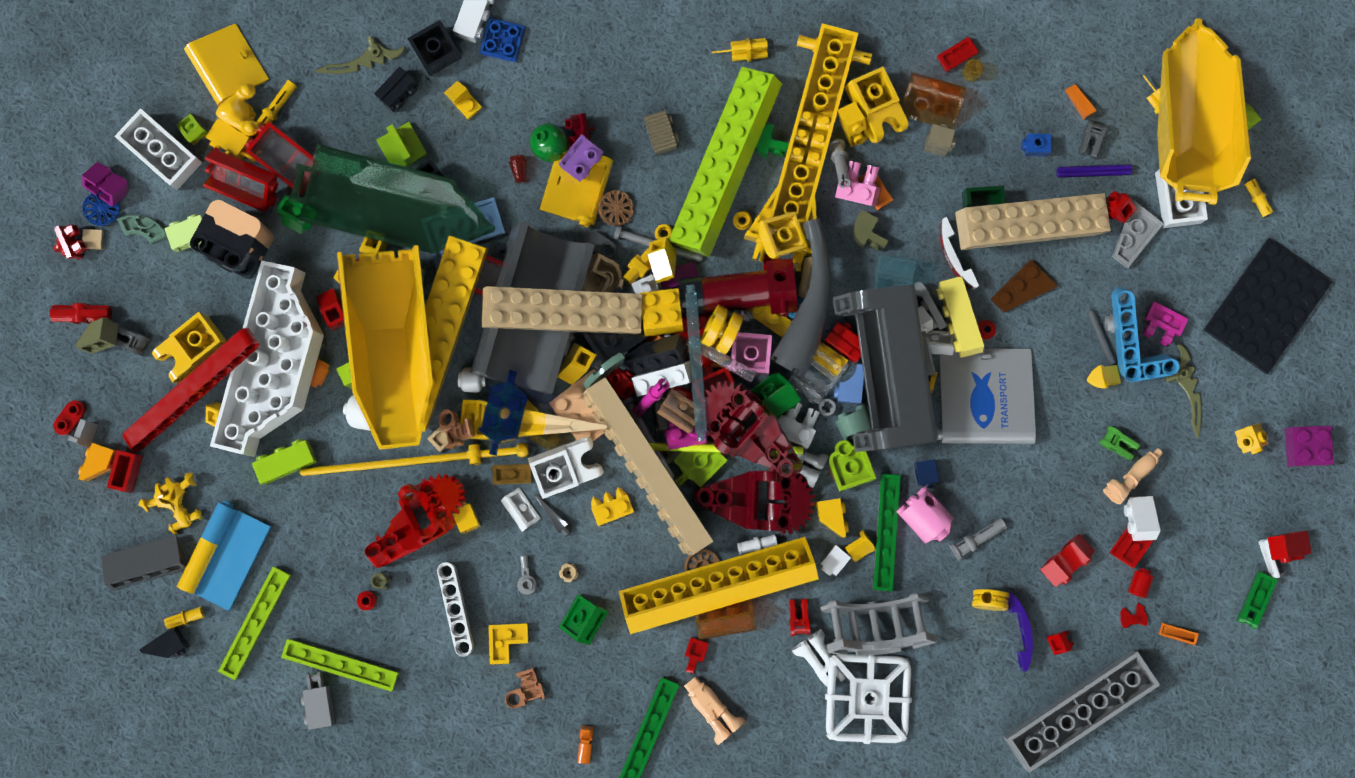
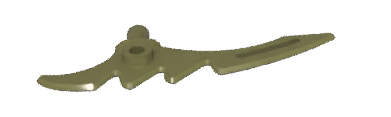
M370 36L367 38L369 47L358 58L343 64H328L315 70V72L326 74L352 73L359 71L358 65L373 68L372 61L383 65L385 63L384 57L390 60L399 57L404 52L405 46L390 50L383 47L380 43H376L374 36ZM350 66V68L347 69L327 70V68H339Z
M1178 344L1181 355L1179 370L1174 375L1165 376L1167 383L1176 380L1185 390L1191 404V424L1196 437L1199 438L1202 420L1200 393H1194L1198 379H1191L1195 367L1187 366L1191 357L1187 349L1183 345ZM1195 402L1197 403V414H1198L1197 425H1195V419H1196Z

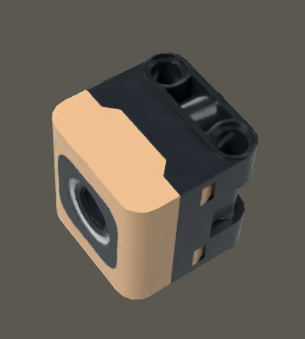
M215 200L209 205L193 234L190 246L224 270L235 273L242 278L250 279L256 274L261 261L273 242L274 234L257 218L221 200Z

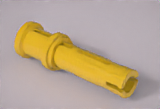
M287 80L268 108L262 110L261 116L255 122L258 124V127L263 123L267 124L270 122L272 124L273 121L277 120L278 112L297 88L294 83Z

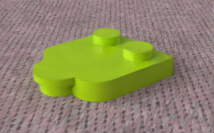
M847 440L839 441L836 444L835 452L829 458V466L839 492L876 480L866 451L855 452L854 446Z

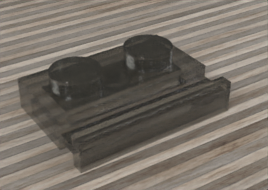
M662 396L659 401H655L651 405L655 433L663 432L669 426V420L657 413L665 396Z

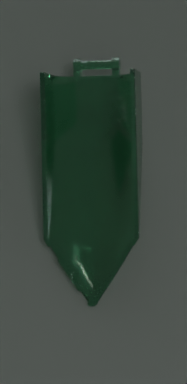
M319 144L316 145L312 167L296 164L295 169L297 172L288 201L303 204L299 223L409 249L418 245L419 251L431 254L444 250L449 236L471 241L495 231V226L485 218V215L466 194L461 192L456 183L450 178ZM308 172L310 177L305 198H300L299 194L304 173Z

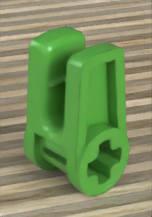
M1108 426L1106 429L1107 433L1099 441V444L1131 461L1134 455L1127 451V449L1122 448L1119 442L1132 450L1139 449L1140 444L1125 436L1118 429Z

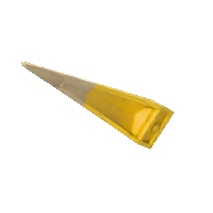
M463 400L460 424L463 425L465 423L464 419H471L475 436L469 439L479 440L609 428L602 424L481 400Z

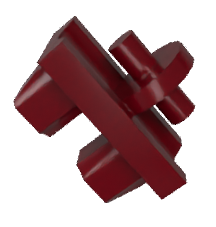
M586 113L570 115V118L565 119V127L573 131V136L568 137L569 147L573 146L581 134L589 140L592 139L590 131L596 130L595 127L590 128L589 120L586 119Z

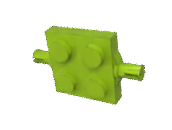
M706 439V443H705V444H713V445H714V442L712 443L711 441H708V440ZM681 452L673 460L682 471V474L675 482L681 486L687 479H690L701 488L728 460L720 452Z

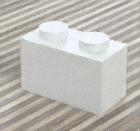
M1153 496L1129 497L1127 504L1124 505V514L1128 517V532L1132 534L1133 541L1156 540L1161 530Z

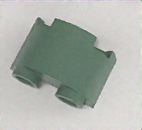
M862 404L855 408L856 412L849 414L847 411L837 416L839 420L835 421L843 440L849 441L853 439V434H856V432L872 429L869 406Z

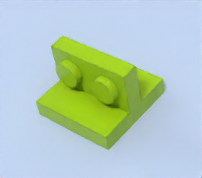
M410 122L398 128L391 124L386 127L388 133L376 139L394 173L428 155Z

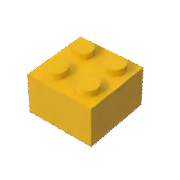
M678 288L640 293L642 294V317L645 336L683 332Z

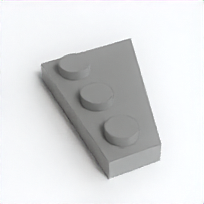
M1134 200L1132 202L1137 210L1123 224L1112 255L1125 268L1130 267L1164 224Z

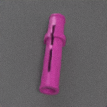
M659 379L632 408L633 414L639 411L636 417H641L655 401L661 399L663 393L670 386L668 381L664 385L662 384L666 379Z

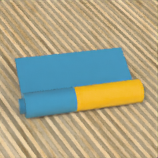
M223 500V502L217 503L177 587L231 611L272 527L233 508V503Z

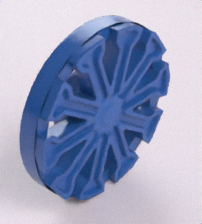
M103 191L97 195L91 193L86 197L82 206L85 218L97 226L111 224L120 213L119 203L112 207L102 199L99 201L97 196Z

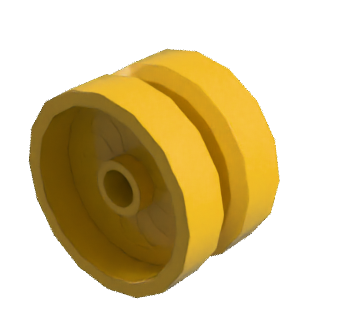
M717 305L705 326L700 343L711 347L717 340L716 350L726 354L737 336L743 316L733 312L726 321L728 309Z

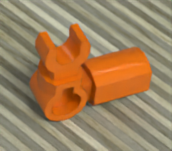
M581 725L578 763L590 764L592 743L590 741L593 740L594 726Z

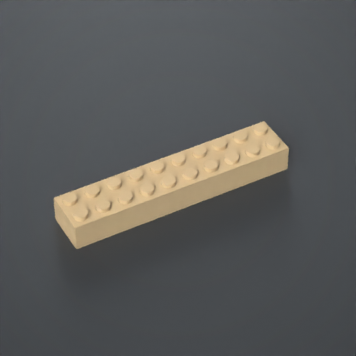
M606 377L586 389L582 399L588 409L592 408L595 413L593 417L598 424L602 423V425L609 427L603 431L609 441L613 440L616 445L614 447L615 451L620 457L623 456L625 458L626 468L630 473L634 472L637 477L636 483L648 493L646 498L651 505L655 504L659 510L657 515L662 522L666 521L669 525L667 529L673 538L676 537L680 542L678 546L682 553H687L688 556L694 555L712 543L713 540Z

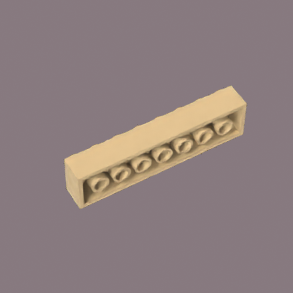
M1105 193L966 207L955 212L961 250L1094 236L1111 231Z
M492 286L483 288L482 328L617 334L641 333L642 294Z

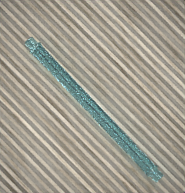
M687 285L685 299L695 433H697V441H706L707 425L697 293L695 292V285Z

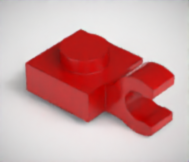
M690 637L685 657L690 658L686 669L687 672L694 673L697 660L704 661L709 643Z

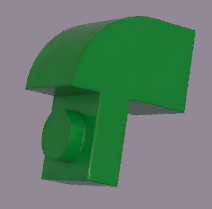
M767 123L755 151L764 158H767L768 151L778 157H782L783 154L786 155L789 143L772 140L774 125Z

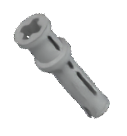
M836 138L829 142L828 147L832 152L831 160L835 163L838 185L841 188H845L844 182H846V187H849L851 184L846 164L848 154L844 150V140Z
M999 518L972 536H965L964 540L955 545H950V549L955 557L961 560L962 556L970 551H976L977 546L1007 529L1006 524Z

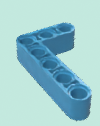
M1124 287L1115 288L1111 297L1120 375L1130 382L1176 374L1180 365L1170 355L1162 354L1140 358L1134 294ZM1126 293V298L1120 301V296ZM1128 312L1127 318L1122 320L1123 313ZM1129 330V336L1123 338L1124 333ZM1131 349V354L1125 357L1126 351ZM1171 361L1170 366L1165 368V364ZM1152 364L1151 370L1146 372L1147 366ZM1133 368L1132 373L1127 375V371Z

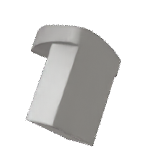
M80 419L74 436L69 435L68 441L85 447L91 446L99 424Z

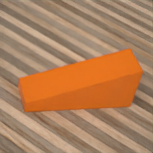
M1076 84L1065 90L1083 120L1097 111Z
M1164 623L1161 624L1159 631L1161 636L1196 646L1199 633Z

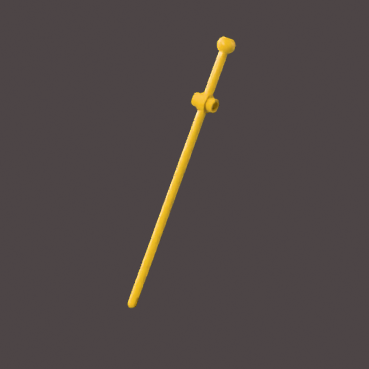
M522 442L516 447L480 450L479 444H472L468 446L469 451L302 468L299 473L302 476L466 459L469 460L470 465H480L481 459L486 457L515 454L519 457H526L529 455L528 444Z

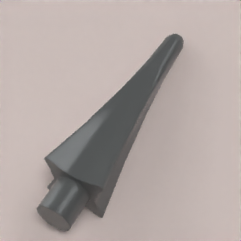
M535 494V499L549 517L557 533L562 532L565 537L570 535L571 531L567 528L569 526L568 523L558 516L538 494Z

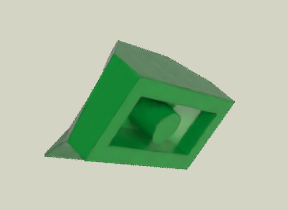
M284 195L276 210L281 217L282 225L300 234L310 230L320 214L287 195Z

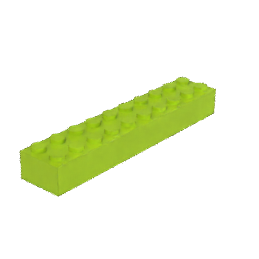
M741 67L670 235L669 241L677 247L710 257L781 89L782 83L774 74Z

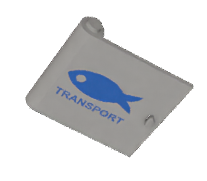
M983 349L982 353L960 358L959 352L956 353L955 350L953 355H939L942 424L940 428H937V440L947 444L1035 443L1036 426L1031 349Z

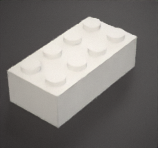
M141 108L115 135L121 143L175 190H178L202 164L196 156Z

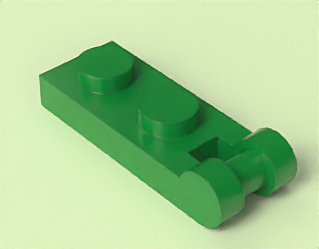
M1257 571L1236 619L1237 622L1249 624V627L1257 629L1278 579ZM1249 611L1254 612L1253 617L1248 616Z

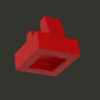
M1068 630L1046 637L1054 655L1072 650L1074 643L1073 641H1068L1066 636L1069 634Z

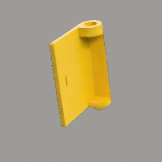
M236 23L194 40L184 48L218 107L227 98L232 96L240 85L249 83L256 87L269 80Z
M567 148V151L559 156L561 158L553 163L539 210L577 221L580 226L590 228V225L594 226L599 211V202L604 194L613 160L602 155L600 161L591 167L589 175L579 182L559 165V162L570 149Z

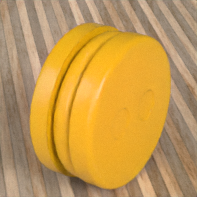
M991 589L973 590L972 607L993 611H1006L1009 609L1008 592Z

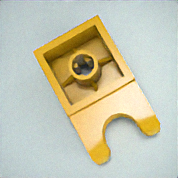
M884 66L851 80L844 87L851 103L855 102L864 115L867 136L872 143H878L883 139V122L889 123L896 132H902L908 128V120L899 104L900 99Z
M197 312L171 333L168 339L152 351V355L156 360L165 361L172 356L176 361L175 367L169 373V378L172 383L177 384L227 341L208 315Z

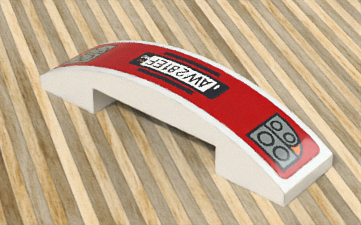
M945 217L940 222L939 228L940 243L944 257L956 277L962 276L964 284L974 290L979 284L971 269L963 270L949 241V238L954 236V231L947 217Z

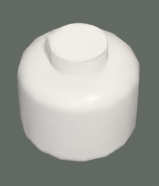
M464 368L462 372L458 373V387H461L463 392H480L482 386H486V377L470 373L471 368Z

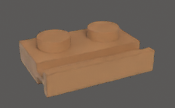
M671 389L657 413L689 434L701 414H698V411L703 409Z

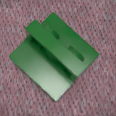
M577 594L559 628L577 642L590 645L608 611L592 603L582 595Z

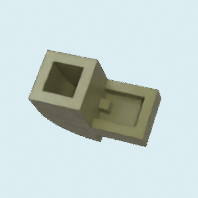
M861 210L853 226L854 240L862 248L868 242L870 243L869 247L877 251L879 249L884 250L888 240L872 232L879 218L864 210Z

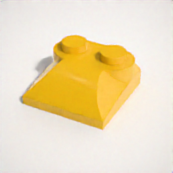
M795 211L762 220L759 223V235L770 258L778 259L781 256L808 248Z

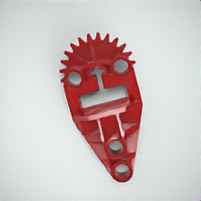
M437 474L436 479L431 475L429 480L422 479L423 483L421 482L416 486L407 484L401 487L397 493L400 498L398 503L401 510L390 521L391 524L385 535L380 537L378 534L376 541L365 548V555L374 567L381 568L427 545L454 528L456 521L452 514H459L460 512L457 508L464 507L461 502L466 500L465 496H463L466 494V491L463 489L464 486L459 479L455 480L453 475L449 478L447 474L443 477ZM420 506H423L431 522L425 529H421L414 515V510Z

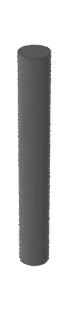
M1095 311L1088 312V317L1109 366L1117 363Z

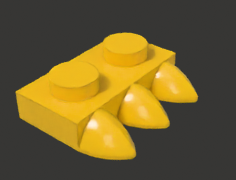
M620 487L616 490V499L610 493L605 492L603 504L594 496L591 501V509L598 526L634 513L627 493Z

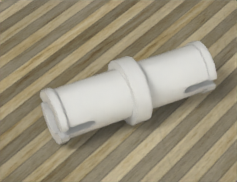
M773 534L762 538L754 537L753 540L741 543L738 542V552L742 555L777 545L776 536Z

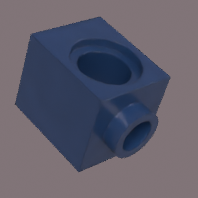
M935 459L914 463L918 486L935 487L934 483L939 482Z

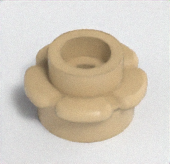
M568 563L562 565L559 571L560 578H563L565 582H572V580L578 577L577 567L574 564Z

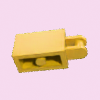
M217 118L206 135V138L210 141L209 145L213 148H222L228 155L241 160L243 157H246L255 163L256 160L245 152L247 149L245 145L250 138ZM258 150L256 155L261 154L262 151Z

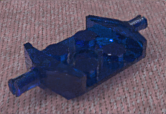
M509 370L506 383L489 386L490 394L482 426L478 430L492 442L490 455L497 456L499 444L502 445L504 442L518 439L528 395L516 387L517 371ZM503 409H508L510 412L509 417L506 419L501 418V411Z

